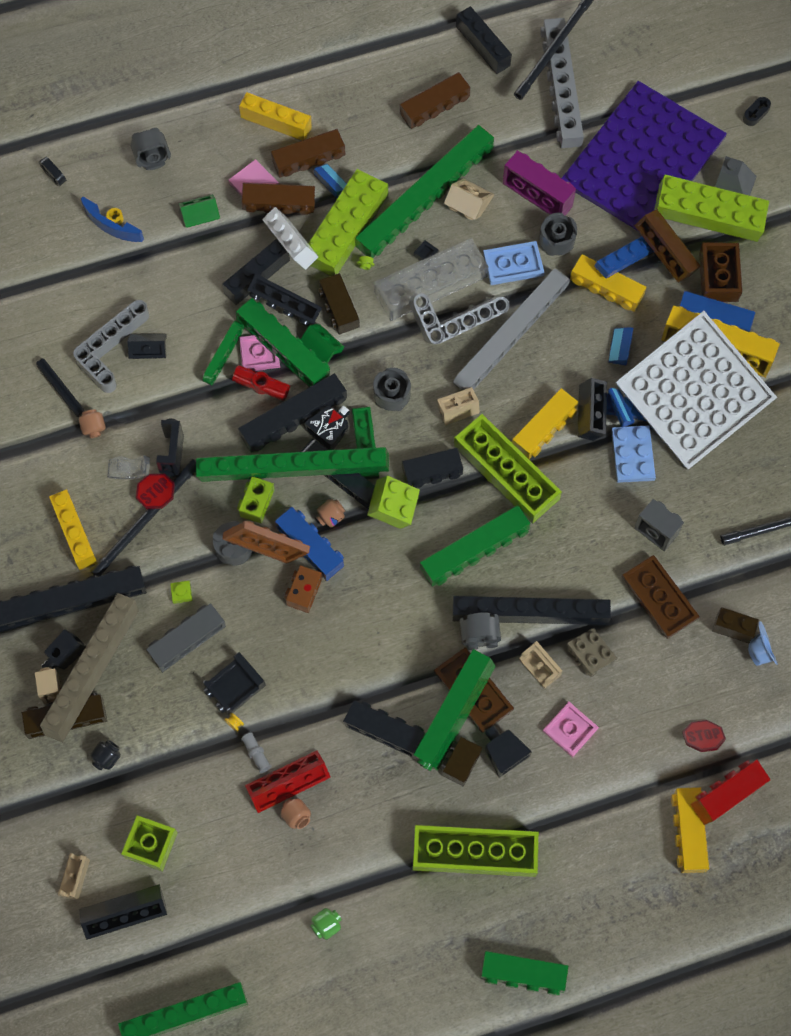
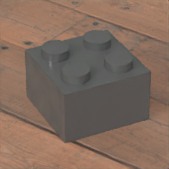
M652 499L640 513L634 529L665 552L679 535L684 522L678 514L671 513L662 502Z

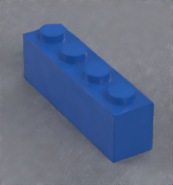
M684 291L680 306L694 313L705 311L711 319H718L730 326H738L747 332H750L756 313Z
M291 507L275 521V526L281 534H285L293 540H300L303 544L310 546L309 553L303 557L316 571L321 572L322 577L328 581L344 567V557L338 550L334 551L330 547L331 543L326 537H321L317 533L318 530L312 523L308 524L304 520L306 518L300 510L296 511Z

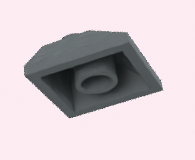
M726 156L715 187L750 196L757 176L743 161Z

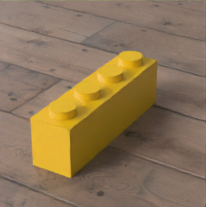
M246 92L239 105L241 118L302 141L306 140L312 128L310 115Z
M582 254L571 272L570 280L578 286L582 285L594 294L605 297L610 302L621 305L625 310L635 312L645 295L647 287L618 272L606 279L594 267L596 261Z
M561 388L512 439V443L528 459L532 456L536 457L542 450L541 447L553 439V434L557 430L561 431L566 425L565 421L568 418L572 419L578 412V401Z
M66 489L49 496L79 570L96 564V557L68 490Z
M701 787L677 788L674 794L671 795L672 807H675L676 814L673 815L674 827H677L678 835H675V845L679 847L680 855H677V866L681 868V873H703L709 870L705 825L690 805L696 800L695 796L702 792Z

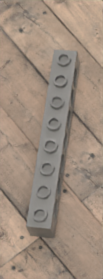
M565 18L544 19L543 27L540 28L541 38L544 37L543 52L547 50L553 42V38L558 35L566 24ZM567 36L546 65V67H549L547 80L548 82L551 81V86L549 87L550 97L553 96L554 100L552 101V111L556 113L554 125L555 127L558 126L556 138L557 142H560L561 148L582 147L584 138Z

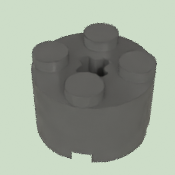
M152 128L140 133L137 132L132 135L131 149L138 167L141 168L142 166L146 170H155L164 166L165 161L170 159L171 152L166 138L158 128Z
M563 213L550 214L541 225L539 236L541 247L549 256L564 255L570 252L575 245L577 224L573 218L564 216Z
M387 368L376 375L373 382L375 403L388 411H401L408 404L411 397V382L403 370Z
M238 521L221 525L213 534V546L216 556L222 563L232 566L245 563L252 553V550L236 544L232 545L231 542L223 540V532L240 524Z
M475 613L467 615L468 619L463 620V617L460 619L462 644L467 647V650H477L478 647L486 646V648L498 647V642L501 641L499 616L495 614V617H490V613Z

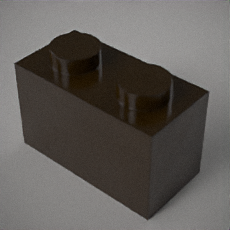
M721 607L717 613L712 632L749 644L754 638L759 619Z
M461 737L459 741H454L450 749L453 753L449 759L445 758L441 769L443 770V777L464 787L482 752V747Z

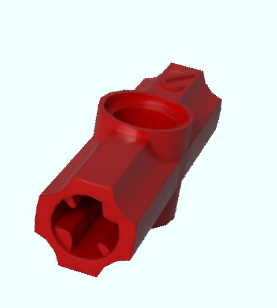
M239 365L236 367L232 381L252 388L258 394H267L283 401L289 394V384L273 379L265 372H255ZM260 381L265 382L263 385H258L257 383Z

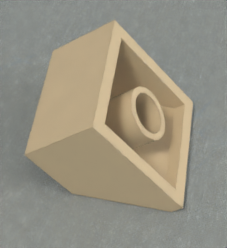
M463 178L451 185L444 204L448 205L450 210L459 211L464 214V217L474 220L481 217L494 194Z

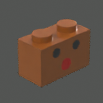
M300 565L298 571H294L291 579L293 584L291 588H287L284 596L287 606L309 614L323 579L322 573Z

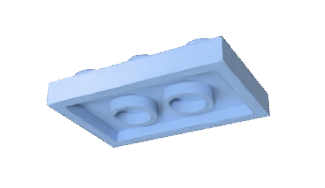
M537 241L483 250L490 285L544 276L545 272Z
M650 426L612 428L617 483L655 481Z

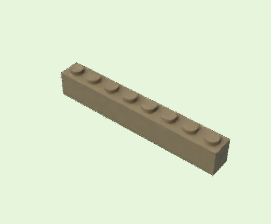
M117 593L40 726L45 736L62 743L64 742L139 612L135 599Z

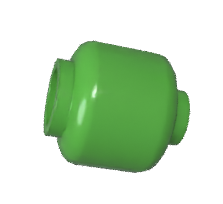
M324 908L312 917L310 927L319 939L328 940L341 930L339 922L342 919L336 910L331 912L328 908Z

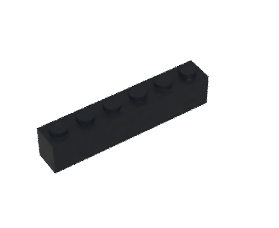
M334 373L239 427V435L251 453L260 451L269 442H275L283 434L295 431L299 425L308 421L327 406L332 407L342 404L347 398V390Z

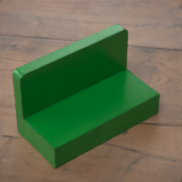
M213 194L179 203L186 228L220 219L216 199Z
M319 323L310 325L301 338L304 346L307 349H312L317 358L325 361L327 364L334 354L341 353L344 349V346Z

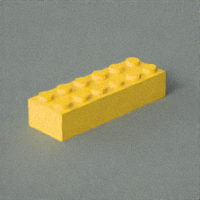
M673 305L661 340L666 342L700 313H694L682 306L677 307ZM712 319L759 376L766 378L780 343L772 338H764L755 332H747L738 326H730L718 319Z

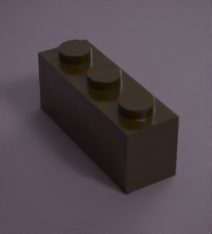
M341 274L319 280L320 287L317 288L320 298L325 299L324 307L327 314L330 313L332 316L330 321L333 329L337 328L340 335L360 328L359 317Z

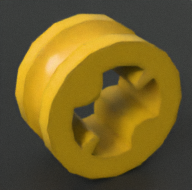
M111 208L107 211L106 217L118 225L123 223L124 219L120 209Z
M231 712L229 714L230 717L225 718L224 721L233 730L238 732V727L243 726L244 723Z

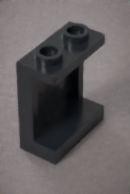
M169 418L161 420L165 438H170L169 455H157L156 464L160 474H166L168 477H178L181 469L184 434L180 421Z
M240 652L233 657L234 661L208 682L206 680L203 681L204 693L210 699L213 697L217 701L215 705L222 714L224 712L228 715L231 712L234 713L266 686L263 678Z

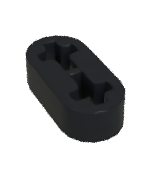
M766 97L756 99L745 111L743 116L744 123L748 126H755L769 112L771 101Z
M47 156L39 161L41 168L57 186H61L67 181L63 173Z

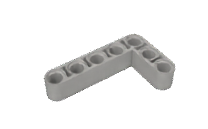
M422 293L414 294L409 299L410 307L422 335L429 344H440L505 313L509 309V301L505 297H493L443 322H439L427 295ZM418 297H421L423 300V304L420 307L416 305ZM498 300H500L502 303V307L500 310L496 308V302ZM482 308L486 310V315L483 318L480 316ZM426 314L430 316V322L428 324L424 323L423 317ZM466 315L470 318L468 325H465L463 322ZM450 323L454 326V330L451 333L447 331V326ZM433 331H436L438 335L435 341L431 339Z
M142 300L132 302L74 349L73 355L77 365L104 393L113 392L117 384L113 373L99 359L148 320L149 311L146 303ZM87 355L84 359H80L81 356ZM93 368H99L96 371H91ZM106 380H111V381H110L109 383H107V384H104V383H103V382L106 381Z

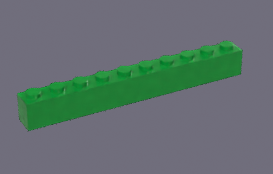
M477 125L355 238L356 248L366 256L372 258L379 256L388 244L390 245L395 241L396 236L404 233L410 223L417 221L423 211L429 210L437 198H442L446 190L453 183L457 182L461 176H465L473 165H477L486 153L489 154L493 150L494 137L480 125Z
M386 447L196 458V477L201 482L246 480L252 477L264 479L389 471V452Z

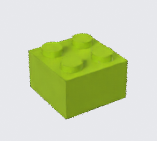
M388 475L376 480L367 515L399 529L409 526L412 523L420 490Z
M137 815L121 855L125 859L163 872L178 833L175 828Z

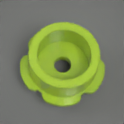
M360 256L359 261H357L360 268L364 270H370L375 265L373 263L374 258L369 256Z

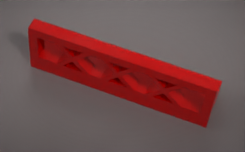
M316 750L245 785L257 812L260 813L331 778L321 755ZM317 758L318 761L312 764H308L310 761ZM280 778L279 780L272 782V780ZM257 787H261V789H259V790H257V791H255V792H252L253 789H255V788H257Z

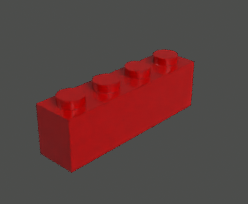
M758 759L752 762L746 760L738 766L740 768L738 771L732 770L724 775V781L718 780L710 785V791L706 792L704 790L695 796L696 800L690 805L704 825L715 821L771 780Z

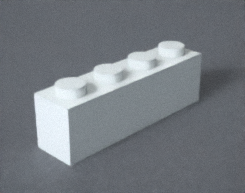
M276 207L262 219L290 256L305 270L318 258V255L290 220Z

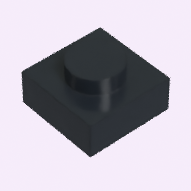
M426 240L414 251V256L427 266L439 254V249Z

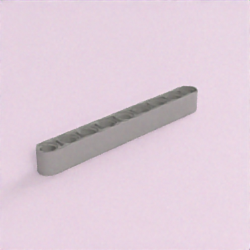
M554 269L459 372L453 384L461 390L471 387L474 390L565 290L570 279L557 269Z

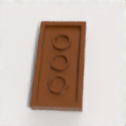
M243 521L223 532V540L286 564L308 554L310 546L303 544L300 540L290 539L285 534H277L269 528L254 525L251 521Z

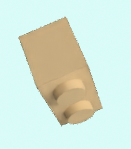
M42 668L39 672H35L38 696L46 705L55 701L63 685L62 679L55 668Z

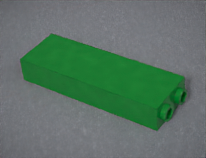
M474 649L472 650L414 753V756L418 759L417 763L429 771L433 768L438 771L496 667L490 657Z

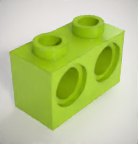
M252 477L250 482L246 483L244 488L245 496L239 500L237 506L240 517L262 524L275 491L274 483ZM256 489H262V490H263V491H262L261 493H259V494L254 493V491H255ZM251 505L256 506V509L253 511L247 510Z

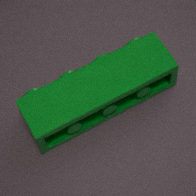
M485 951L481 979H485L487 984L497 985V982L506 983V987L518 989V985L527 987V991L539 992V989L547 990L549 995L560 996V993H564L566 989L569 966Z

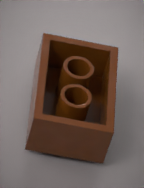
M702 243L699 252L701 295L721 302H739L742 294L739 243Z

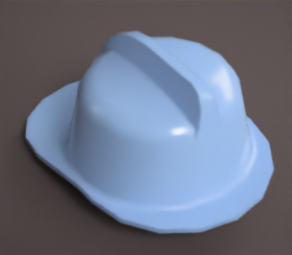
M759 621L760 633L750 641L748 647L749 655L756 666L773 661L778 665L765 627Z

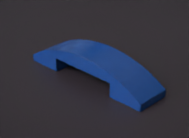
M85 197L81 198L86 214L101 230L125 241L142 242L144 240L142 230L128 222L121 227L102 216L97 204Z

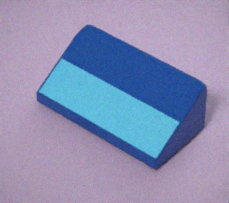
M328 164L314 169V176L338 199L347 183Z
M633 328L614 329L608 363L627 365Z
M610 388L607 397L621 427L633 424L635 421L621 391L616 388Z

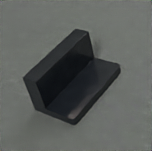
M130 334L127 341L129 359L166 358L167 334Z

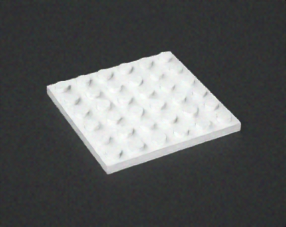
M705 311L700 313L616 382V385L687 470L777 398Z

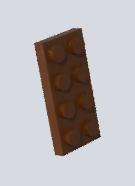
M654 555L622 575V579L666 639H669L699 619L698 613Z
M466 647L434 670V673L449 691L471 654ZM489 678L468 716L483 734L511 713L514 707L491 678Z

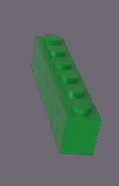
M251 298L236 311V321L243 324L248 332L254 335L273 355H276L308 387L330 376L329 365L325 361L318 359L312 349H307L302 340L298 337L295 338L288 327L282 326L272 313L269 314L260 302H256Z
M517 505L421 561L420 569L432 587L436 584L440 586L447 581L448 577L452 575L457 576L462 573L465 567L476 565L482 557L493 555L499 547L510 545L516 537H524L528 534L531 523Z
M238 982L118 1023L121 1036H158L248 1005L243 984Z

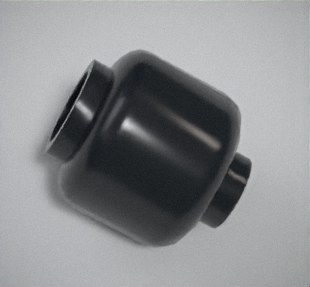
M110 740L100 741L90 754L93 760L92 765L101 771L103 768L107 770L112 769L121 757L119 746Z

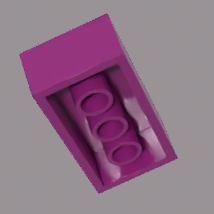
M517 150L505 164L503 184L549 215L563 213L566 216L573 207L576 188L570 182L561 179L556 173L547 170L541 163H536L530 159L527 154Z

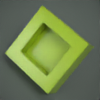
M190 580L170 583L173 604L193 601Z

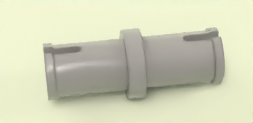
M253 733L244 735L241 740L249 751L250 759L254 760L260 773L268 771L272 766L263 753L264 749L258 745Z

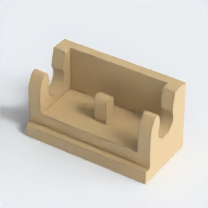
M472 387L437 399L439 413L442 414L445 425L480 413L479 400Z
M537 641L525 650L519 658L521 663L544 689L562 674L561 668Z
M70 853L58 896L79 900L90 862L86 856H76Z

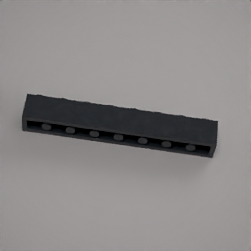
M128 566L122 571L117 572L113 570L107 572L106 575H94L88 577L87 580L70 581L68 585H55L49 587V590H36L30 592L29 595H16L11 597L10 600H0V632L112 603L117 593L129 598L146 594L147 591L140 566Z
M453 596L452 621L460 622L462 617L463 620L468 619L467 615L490 613V617H495V614L499 616V623L608 625L611 619V600Z

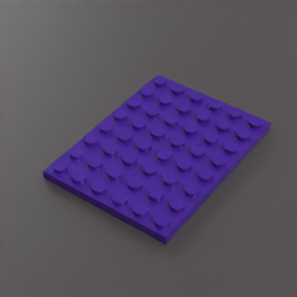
M637 81L561 179L570 182L576 188L575 193L637 230L634 225L643 216L655 209L659 184L663 176L669 175L693 181L726 138L727 133L642 82Z

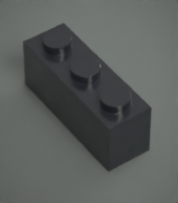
M590 378L579 385L578 437L594 441L606 435L607 382Z
M458 448L402 461L406 483L415 488H420L428 483L437 484L448 478L450 480L457 479L463 475V465Z

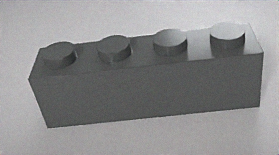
M211 603L207 606L203 605L197 610L195 615L183 619L181 625L177 628L169 629L163 638L151 642L146 650L163 673L226 627L225 621Z

